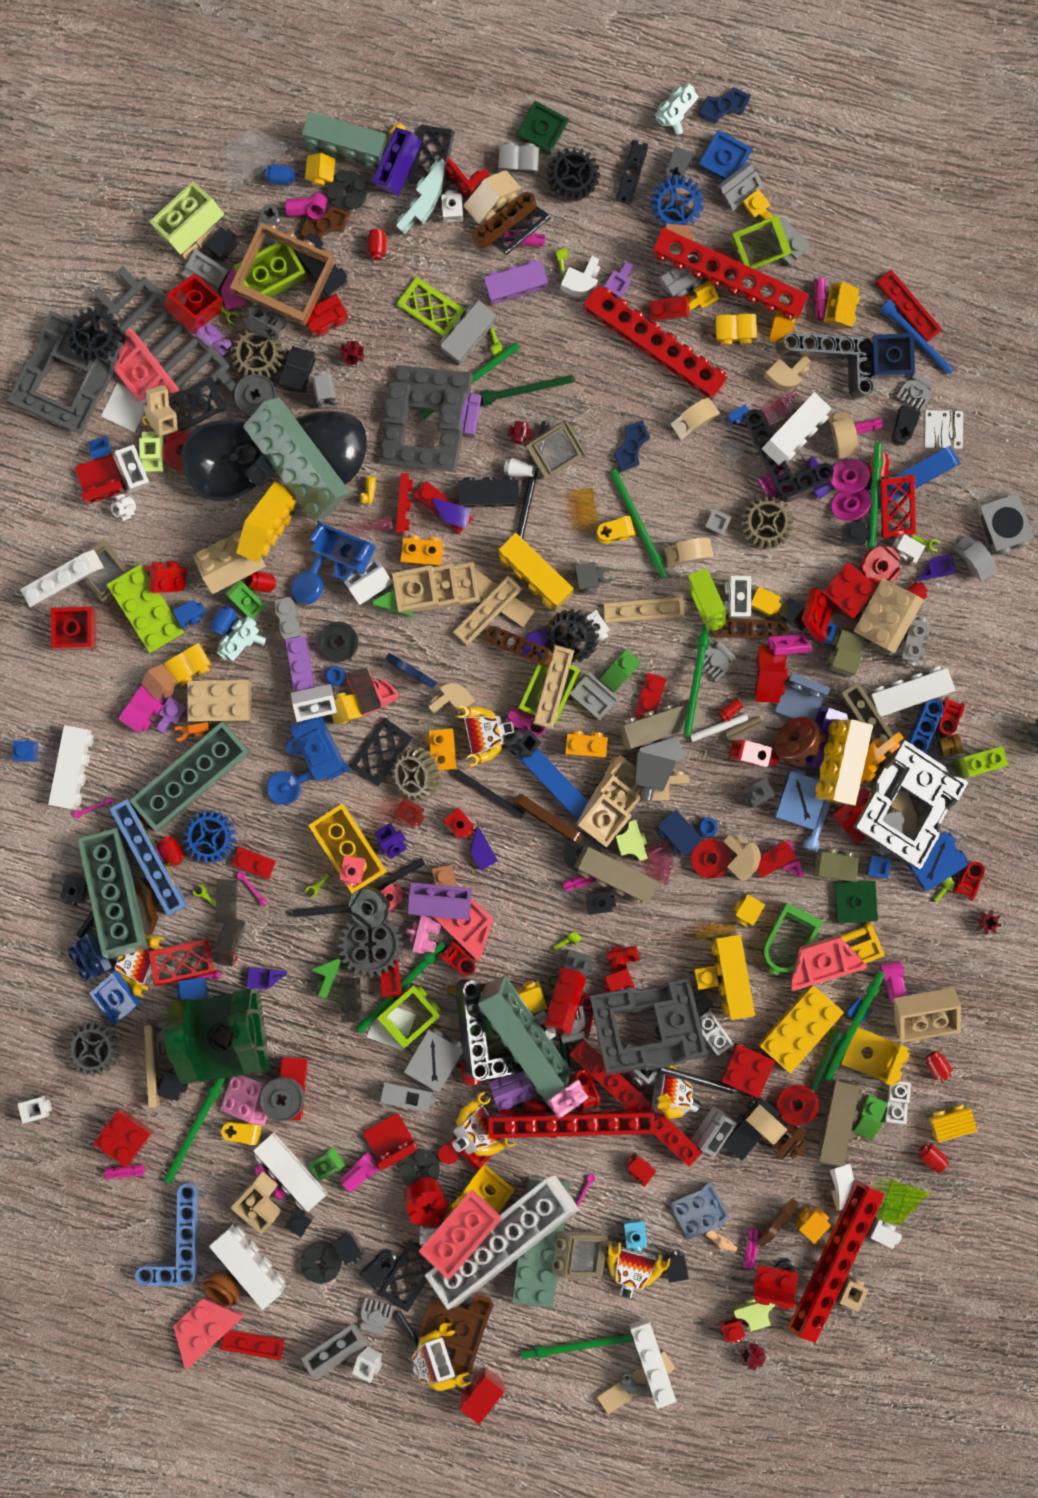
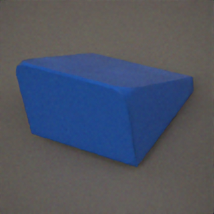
M857 997L844 1012L853 1019L863 1000ZM868 1007L860 1025L873 1011L870 1007Z

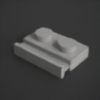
M750 162L746 163L718 185L729 209L733 211L752 193L764 187L753 168V164Z
M783 217L780 222L792 254L781 259L790 267L811 245ZM772 227L762 237V240L776 254H779L783 251L774 227Z
M194 249L181 275L188 278L195 273L215 292H218L230 270L199 250Z
M590 672L570 693L576 701L599 721L619 699Z

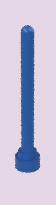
M889 300L879 312L883 316L891 317L906 333H914V341L945 373L951 374L953 368L896 312L895 304Z

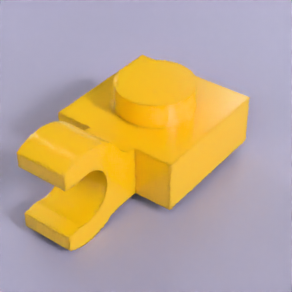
M759 189L742 201V204L752 218L758 215L761 221H765L773 217L766 210L770 204Z
M709 281L693 289L695 295H688L690 310H693L698 305L703 309L719 300L715 286L710 284Z

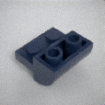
M93 932L85 935L67 948L70 960L75 962L80 978L85 980L86 983L112 969L109 960L102 956L100 944Z

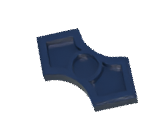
M733 87L728 94L722 97L707 96L698 116L716 124L724 115L730 113L742 115L751 95Z
M643 420L624 428L625 442L613 454L621 473L639 466V450L645 442L650 440Z
M388 653L385 658L386 661L430 688L435 687L436 681L402 659Z

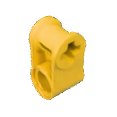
M624 516L603 523L596 532V539L601 544L627 540L636 536L630 516ZM603 530L609 533L608 537L601 535Z
M229 1121L222 1127L221 1134L227 1141L259 1145L262 1124ZM230 1126H233V1130L237 1131L232 1136L226 1131Z

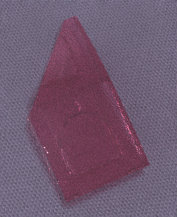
M795 391L759 409L769 427L787 418L792 409L791 405L796 394Z
M391 515L372 521L376 534L393 529L392 524L394 523Z
M661 841L648 848L646 853L666 886L669 882L671 869L674 866V859L664 841Z

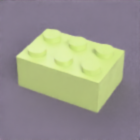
M191 182L149 222L159 235L181 255L216 223L224 213L205 191L195 182Z

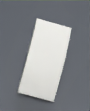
M711 1010L699 1018L703 1036L718 1057L734 1046V1043Z
M899 1081L895 1083L894 1087L889 1085L885 1123L906 1125L911 1083Z
M850 1164L830 1170L836 1189L832 1190L831 1193L837 1211L843 1209L854 1186Z

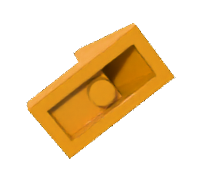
M776 311L769 342L776 343L779 338L792 333L795 319H786L782 317L783 313Z

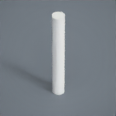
M746 713L737 716L730 721L727 720L726 722L693 733L690 738L692 742L749 721Z

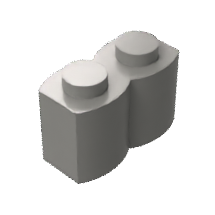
M505 142L499 145L498 173L507 170L509 174L536 176L538 173L539 147H535L531 143L517 146L513 142Z
M327 372L316 373L312 377L318 407L323 409L336 406L338 403L332 375L327 374Z
M290 597L276 600L275 611L280 619L279 629L284 639L301 637L302 628L297 620L298 610L295 602Z

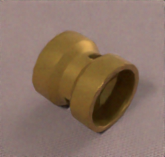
M958 734L951 735L950 738H937V746L942 758L949 756L951 753L960 754L963 752L962 742Z

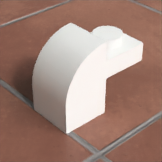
M592 256L584 273L569 267L561 283L560 290L576 297L591 294L598 285V280L592 277L596 278L601 267L598 266L599 259Z

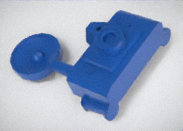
M317 521L318 525L311 536L307 538L313 543L310 551L317 554L310 571L301 572L292 581L291 594L293 598L303 605L313 604L319 599L323 591V581L317 573L324 558L335 562L333 576L346 581L354 571L364 574L376 546L371 542Z
M323 716L303 720L290 727L293 736L286 742L285 748L291 756L303 754L310 770L298 777L288 771H281L272 775L267 783V792L273 802L279 805L293 803L301 793V784L313 777L317 781L327 777L329 780H333L345 772L350 773L349 766L344 762L323 720Z

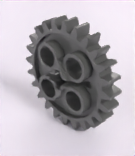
M386 918L382 924L376 927H369L372 928V941L376 945L372 947L373 963L369 962L370 951L368 946H366L370 944L369 928L362 927L355 921L353 925L348 922L346 923L349 929L341 930L345 937L338 938L343 942V944L338 945V949L344 950L339 953V956L346 957L342 962L343 964L350 963L347 968L349 971L355 968L354 974L356 976L361 971L363 978L369 973L371 979H373L374 973L381 977V971L383 970L389 974V966L394 969L396 968L393 962H400L397 954H403V951L398 949V947L404 946V943L398 941L403 936L402 934H396L399 931V927L392 928L394 925L393 920L387 923ZM378 931H385L386 936L384 939L379 940L375 938ZM358 932H365L366 937L363 940L355 939ZM385 951L387 955L384 959L379 960L376 958L377 952ZM358 952H365L366 958L359 961L356 959Z

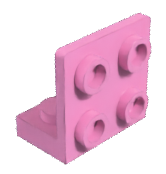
M247 1076L231 1077L222 1102L221 1111L248 1123L265 1125L267 1115L261 1108L260 1095L268 1083L259 1082Z

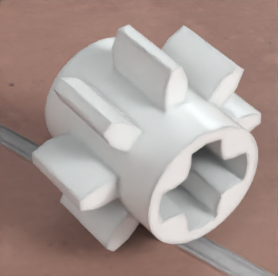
M121 494L112 500L111 512L115 517H121L122 520H126L135 514L136 504L131 497L125 498V495Z

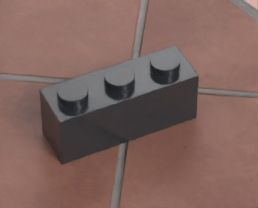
M312 233L301 239V241L305 239L315 245L314 247L320 250L324 245L319 236H314ZM293 249L298 259L317 283L326 263ZM335 264L322 289L327 298L347 285V274L342 268L338 269Z
M513 476L502 477L503 480H495L494 477H483V480H475L474 477H464L463 480H458L460 506L466 508L519 507V479H514Z
M754 1097L747 1105L749 1109L744 1115L741 1113L735 1120L737 1125L723 1144L727 1150L741 1161L745 1159L763 1136L746 1119L759 1105L775 1119L780 1115L775 1108L761 1097L757 1099Z

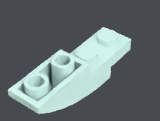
M443 159L439 162L436 161L431 166V172L426 178L422 177L416 189L420 198L416 197L410 204L411 208L406 214L403 213L398 218L396 226L404 235L417 220L424 225L436 207L446 179V162Z

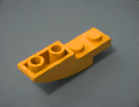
M899 732L885 743L880 738H877L868 746L859 790L862 788L861 783L864 780L868 783L877 776L874 772L880 768L878 764L886 758L884 754L887 751L893 753L900 747L898 742L904 737Z

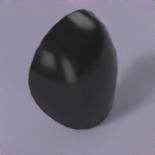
M322 411L297 417V422L344 484L350 482L359 472L366 454L367 438L362 422L356 416L340 411Z
M234 420L211 421L197 427L186 438L181 457L183 472L193 490L203 498L212 501H229L245 495L256 487L244 474L263 453L244 429L243 425L245 423Z

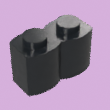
M295 346L287 350L284 357L286 365L284 369H280L278 374L281 387L304 394L315 364V353Z

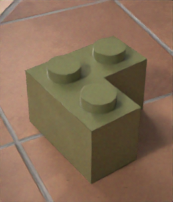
M844 630L840 631L839 634H835L832 645L835 647L831 653L829 652L825 662L828 665L827 670L848 678L855 675L862 657L860 652L865 638Z
M822 849V852L816 853L813 876L856 882L859 858L854 857V853L842 852L841 855L837 854V850Z

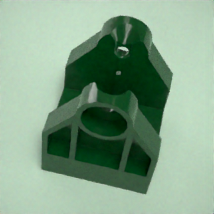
M245 989L233 991L231 994L170 1002L167 1022L164 1026V1041L167 1056L172 1062L181 1084H194L271 1071L260 990ZM221 1023L232 1029L234 1033L232 1044L224 1051L223 1048L215 1045L214 1041H211L214 1031L220 1027Z

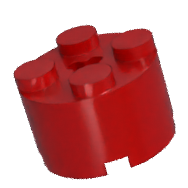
M428 1177L420 1178L418 1182L410 1183L404 1191V1202L412 1223L420 1226H438L441 1223V1220L447 1213L448 1203L444 1190L437 1180Z

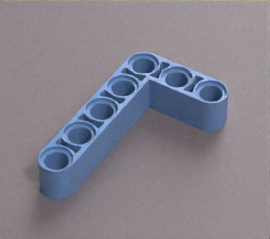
M188 1181L183 1183L177 1191L176 1263H145L141 1265L135 1273V1280L140 1285L186 1286L191 1284L196 1278L198 1258V1186L194 1182ZM184 1187H189L192 1190L193 1194L191 1197L184 1195ZM183 1208L191 1209L192 1217L184 1216ZM183 1229L191 1230L192 1237H185L182 1233ZM182 1250H190L192 1257L185 1258L182 1255ZM141 1270H148L150 1278L142 1277ZM162 1270H168L171 1273V1278H164L161 1273ZM183 1270L190 1271V1279H185L182 1276Z

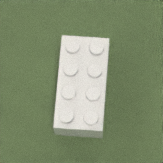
M233 1223L209 1247L263 1310L282 1294L286 1286L284 1284L285 1279L280 1273H275L272 1270L271 1262L266 1257H261L256 1244L253 1241L249 1242L245 1238L246 1233L239 1225L236 1227Z

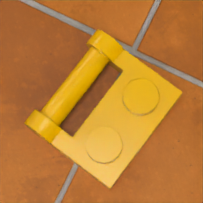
M871 922L865 923V926L840 936L845 942H848L865 934L869 935V940L850 947L864 963L885 956Z

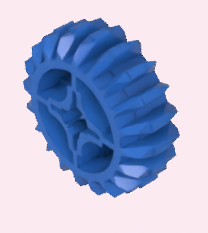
M674 175L673 181L668 176L666 177V184L660 181L659 185L661 188L654 187V191L657 194H651V199L654 201L650 203V206L655 208L652 210V214L657 215L656 221L658 222L663 219L662 226L664 227L667 223L688 225V221L694 224V217L700 218L701 215L698 211L704 209L701 205L704 202V198L699 197L703 192L702 190H697L699 187L698 183L692 185V178L685 182V175L681 176V180H678L677 175ZM676 188H683L690 193L680 194L676 191ZM667 191H670V199L661 205L662 197ZM674 195L680 201V209L676 206V203L674 204ZM694 199L692 208L685 214V205ZM664 211H675L679 217L670 216Z
M203 810V817L199 813H195L197 820L195 821L190 817L188 820L192 825H184L186 829H189V832H182L183 836H188V839L182 840V843H189L185 851L192 849L193 851L189 856L193 858L197 854V862H200L204 857V864H208L209 858H211L212 864H216V857L223 861V853L226 856H230L227 848L234 850L235 847L230 845V841L237 842L236 838H231V835L236 834L237 831H230L229 828L233 827L234 823L226 824L229 817L226 816L221 819L222 812H219L215 817V810H211L209 816L208 812ZM214 820L222 827L211 830L205 821ZM198 825H200L201 836L194 842V832ZM207 831L210 834L216 833L212 837V843L210 840L203 841L207 837ZM225 832V842L221 849H219L217 839ZM208 844L214 853H203L197 847Z

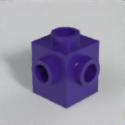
M391 822L374 832L379 842L376 846L381 854L386 853L389 859L407 849L404 844L405 836L401 830L396 831Z

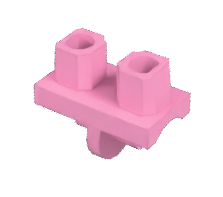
M421 915L420 922H414L412 930L406 928V933L411 934L409 942L414 943L412 951L423 954L424 952L434 953L436 942L428 940L430 932L438 934L441 924L433 921V918Z
M575 1080L548 1099V1103L557 1117L561 1118L573 1108L579 1106L588 1096L583 1091L580 1081Z

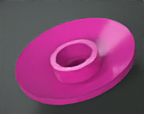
M846 459L833 467L834 475L831 484L840 492L854 493L860 491L870 480V470L860 460Z
M864 488L854 493L839 492L832 501V511L840 520H856L865 515L869 510L871 496Z

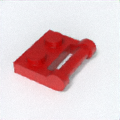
M818 588L810 589L801 620L816 641L824 642L827 637L826 630L830 616L833 615L835 607L826 601V598Z

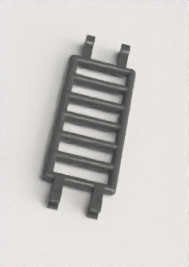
M121 266L117 272L131 286L122 297L114 303L100 287L93 293L108 308L107 314L112 313L113 315L144 286L152 294L124 322L117 325V327L121 328V332L118 334L126 341V330L157 301L165 306L166 297L147 277H142L137 281L124 266ZM164 310L137 336L143 342L171 314ZM180 322L150 350L151 354L156 357L186 329L193 338L162 366L165 372H169L198 344L207 352L176 381L172 379L179 388V391L174 393L182 392L183 390L180 387L213 358L220 367L209 377H212L214 382L219 379L234 395L237 385L225 374L229 370L230 364L213 346L210 348L206 346L195 333L192 334ZM209 387L202 388L200 392L204 393ZM196 393L186 396L184 400L193 403ZM199 395L197 403L205 409L207 400ZM211 404L209 406L208 411L214 409V407Z

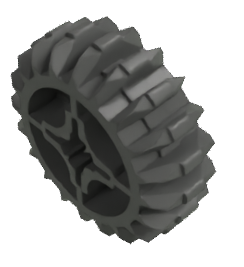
M91 1021L90 1027L85 1022L83 1023V1029L77 1026L75 1027L77 1033H70L73 1039H67L66 1043L70 1044L71 1047H66L65 1051H71V1054L67 1055L66 1059L73 1058L74 1061L69 1065L74 1066L77 1064L76 1072L83 1068L82 1075L85 1076L90 1070V1076L93 1077L96 1071L99 1075L103 1074V1069L106 1072L110 1071L111 1069L108 1064L111 1066L116 1065L112 1058L118 1059L120 1057L119 1054L114 1053L121 1050L120 1046H115V1043L120 1042L119 1038L113 1040L112 1037L116 1035V1032L113 1031L109 1034L110 1026H106L103 1030V1022H100L97 1027L95 1021ZM86 1033H98L103 1038L95 1041L88 1037ZM82 1039L84 1050L79 1055L78 1043ZM100 1043V1045H98L95 1049L96 1054L94 1052L86 1054L88 1051H90L89 1049H91V1046ZM107 1043L108 1055L106 1059H104L102 1047ZM87 1057H92L100 1064L90 1065L83 1060Z

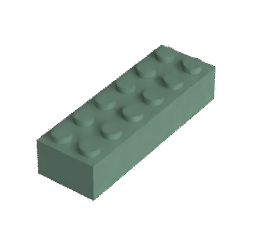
M279 397L264 401L243 425L246 432L313 521L328 517L351 493Z
M222 721L135 795L130 802L155 832H160L247 758L251 752L229 726Z
M115 828L78 838L102 956L112 959L148 949L123 833Z
M506 975L485 985L478 1002L479 1010L483 1015L487 1016L492 1029L499 1033L502 1043L510 1049L516 1063L522 1066L525 1076L531 1079L537 1093L542 1095L545 1101H547L568 1086L571 1069Z
M529 1176L527 1193L546 1178ZM559 1180L569 1194V1181ZM565 1222L517 1259L512 1303L553 1308L557 1275L552 1273L557 1232L564 1231Z

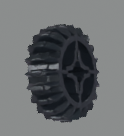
M575 146L572 152H569L567 147L565 148V154L558 151V157L553 156V163L548 164L550 170L547 171V176L550 178L547 179V182L552 184L551 191L557 190V197L563 194V200H566L567 196L571 197V202L574 201V197L581 201L582 195L588 198L589 191L594 192V186L599 184L597 180L600 178V173L597 172L599 165H594L596 158L590 159V152L584 155L583 148L580 149V152H576ZM571 161H577L580 164H573ZM564 165L565 173L561 179H558L557 171ZM588 169L590 177L585 184H583V179L581 176L584 174V171ZM570 172H572L573 174L577 173V177H575L574 175L570 176ZM573 184L576 188L567 187L566 185Z
M87 307V313H84L81 309L79 310L81 314L79 317L73 314L75 322H68L72 328L66 329V332L71 334L66 339L71 342L69 347L74 349L76 355L80 354L83 360L88 356V360L92 362L94 356L97 361H101V355L108 359L107 352L115 353L112 347H119L115 340H121V336L117 334L121 332V328L117 327L119 322L117 319L113 320L114 316L112 313L107 314L106 309L100 312L98 307H95L92 312V309ZM99 320L108 325L109 333L100 329ZM90 321V324L87 327H82L85 323ZM93 331L97 332V335H94L95 337L90 336ZM79 336L88 340L89 348L83 347L80 344ZM101 341H106L102 346L97 348L98 344Z
M565 609L560 613H556L550 619L549 625L546 628L549 633L545 637L550 639L547 645L553 646L552 652L555 645L574 650L571 663L576 660L581 662L584 658L588 659L591 653L595 652V647L599 643L596 639L599 638L600 634L595 632L598 626H592L594 619L588 620V614L582 616L581 610L575 613L574 609L568 611ZM567 623L565 629L560 631L561 624ZM585 641L584 647L578 648L580 642Z

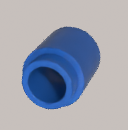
M267 165L265 180L274 185L290 186L291 182H295V170H292V166Z
M226 605L224 608L220 607L211 622L212 626L210 629L222 636L229 633L238 617L235 615L236 611Z

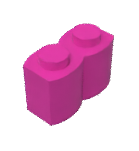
M141 686L120 715L119 720L137 733L146 732L152 724L150 720L153 715L157 716L163 708L162 703L164 700H156L145 687Z

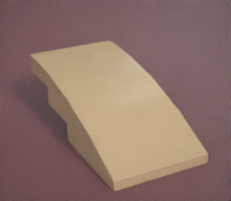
M474 562L455 566L453 564L438 567L430 565L392 573L398 612L442 609L481 602Z
M621 755L594 791L577 822L579 827L605 847L611 843L632 815L629 813L639 802V794L643 788L635 785L636 767Z

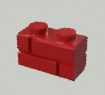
M334 294L314 306L306 324L314 337L317 335L322 337L329 333L330 328L343 326L349 317L337 294Z

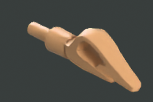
M713 1230L706 1232L704 1235L713 1240L721 1249L737 1251L738 1249L731 1241Z

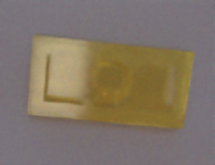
M593 488L574 490L573 496L579 531L598 528L599 522Z
M719 923L707 925L708 929L694 931L693 933L694 938L700 940L734 933L736 928L735 924L720 926Z

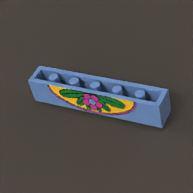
M126 799L110 808V811L167 916L173 915L189 906L170 869L166 866L138 810L130 802L131 799Z

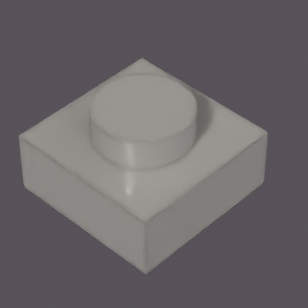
M713 509L704 528L723 536L732 517Z

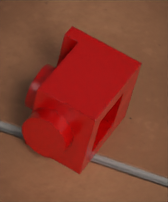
M457 808L443 820L458 839L461 837L466 839L474 832L472 828L475 826L460 808ZM458 821H462L464 823V827L462 829L457 828L456 823Z
M628 968L605 975L606 980L602 982L606 993L626 990V986H630L631 989L635 988Z
M637 1153L634 1157L631 1155L624 1163L628 1170H630L628 1174L636 1181L640 1178V1184L643 1187L647 1185L657 1172L656 1168Z
M732 1317L719 1322L726 1343H738L742 1341L743 1337H746L740 1318Z

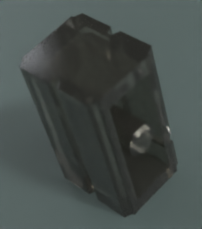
M232 917L225 918L213 951L214 962L230 967L233 966L245 933V922L243 920Z

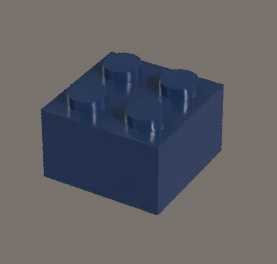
M914 333L873 335L874 378L914 376Z
M677 809L673 810L655 826L658 829L656 831L657 835L663 841L666 839L671 844L669 848L676 856H686L703 841Z

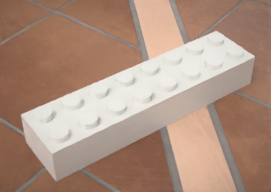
M556 1175L548 1177L500 1215L503 1219L451 1279L445 1278L435 1267L425 1276L448 1310L457 1307L575 1214L579 1208Z

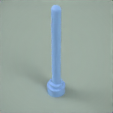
M824 800L815 830H812L811 836L804 840L802 848L815 853L818 852L820 847L818 837L831 802Z

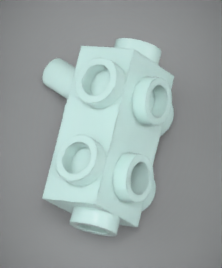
M690 83L675 87L671 91L668 100L663 101L654 114L656 121L660 125L673 126L676 135L683 133L680 120L684 118L683 114L698 98L694 87Z
M247 616L245 619L237 620L233 624V630L228 636L224 635L220 639L216 653L224 660L228 658L234 661L246 646L250 647L253 642L264 645L266 638L256 635L259 631L255 627L257 623Z

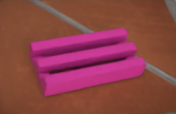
M804 634L771 636L767 640L771 650H774V655L808 653L812 649Z

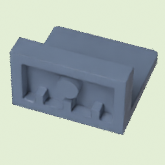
M791 673L785 685V694L781 695L780 703L777 704L775 712L792 719L802 716L809 717L815 721L822 701L828 695L830 688L798 674Z
M711 1181L703 1184L696 1192L676 1199L669 1204L687 1239L719 1228L729 1218Z

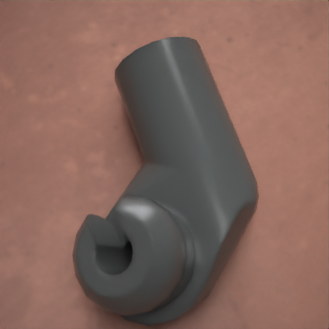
M629 1373L621 1375L620 1384L628 1394L646 1395L647 1384H636Z

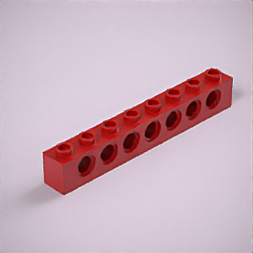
M664 227L652 251L656 259L662 262L670 261L677 269L684 270L685 268L691 271V275L697 278H707L710 280V284L717 287L722 285L728 288L727 291L731 294L746 296L745 299L754 304L759 302L764 305L766 310L771 312L776 310L783 313L782 317L789 320H797L809 297V294ZM677 246L680 253L673 255L670 253L669 248ZM688 255H696L698 262L690 263ZM706 264H715L716 271H708L706 268ZM731 271L734 274V279L727 280L724 272ZM743 280H750L753 285L752 288H745L742 283ZM768 288L771 295L764 297L761 294V289ZM779 297H787L789 304L786 306L782 305L779 302Z
M597 285L584 303V311L701 394L710 398L711 401L725 384L728 377L725 376L726 373L719 367L714 368L709 364L708 359L694 354L691 347L677 342V338L669 332L666 334L660 330L661 327L656 322H649L644 318L643 313L629 308L625 300L612 296V292L604 286L601 288ZM608 303L612 305L613 309L606 311L602 306ZM626 315L629 321L621 322L618 317ZM641 326L645 329V332L638 334L635 328ZM659 338L661 344L653 345L651 339ZM670 349H674L677 351L678 355L676 357H670L667 354V351ZM691 361L694 367L688 369L684 366L683 362ZM702 372L708 373L709 376H710V379H708V380H703V379H701L700 373H702Z
M584 1039L580 1040L569 1052V1055L628 1110L651 1109L652 1103L621 1073L606 1075L602 1056ZM654 1112V1135L690 1167L703 1153L702 1150L672 1121L666 1119L664 1114Z
M654 1109L568 1112L561 1118H558L555 1112L490 1114L488 1117L489 1139L655 1134Z
M858 1180L855 1181L787 1327L789 1331L799 1338L814 1343L817 1342L885 1194L870 1185Z

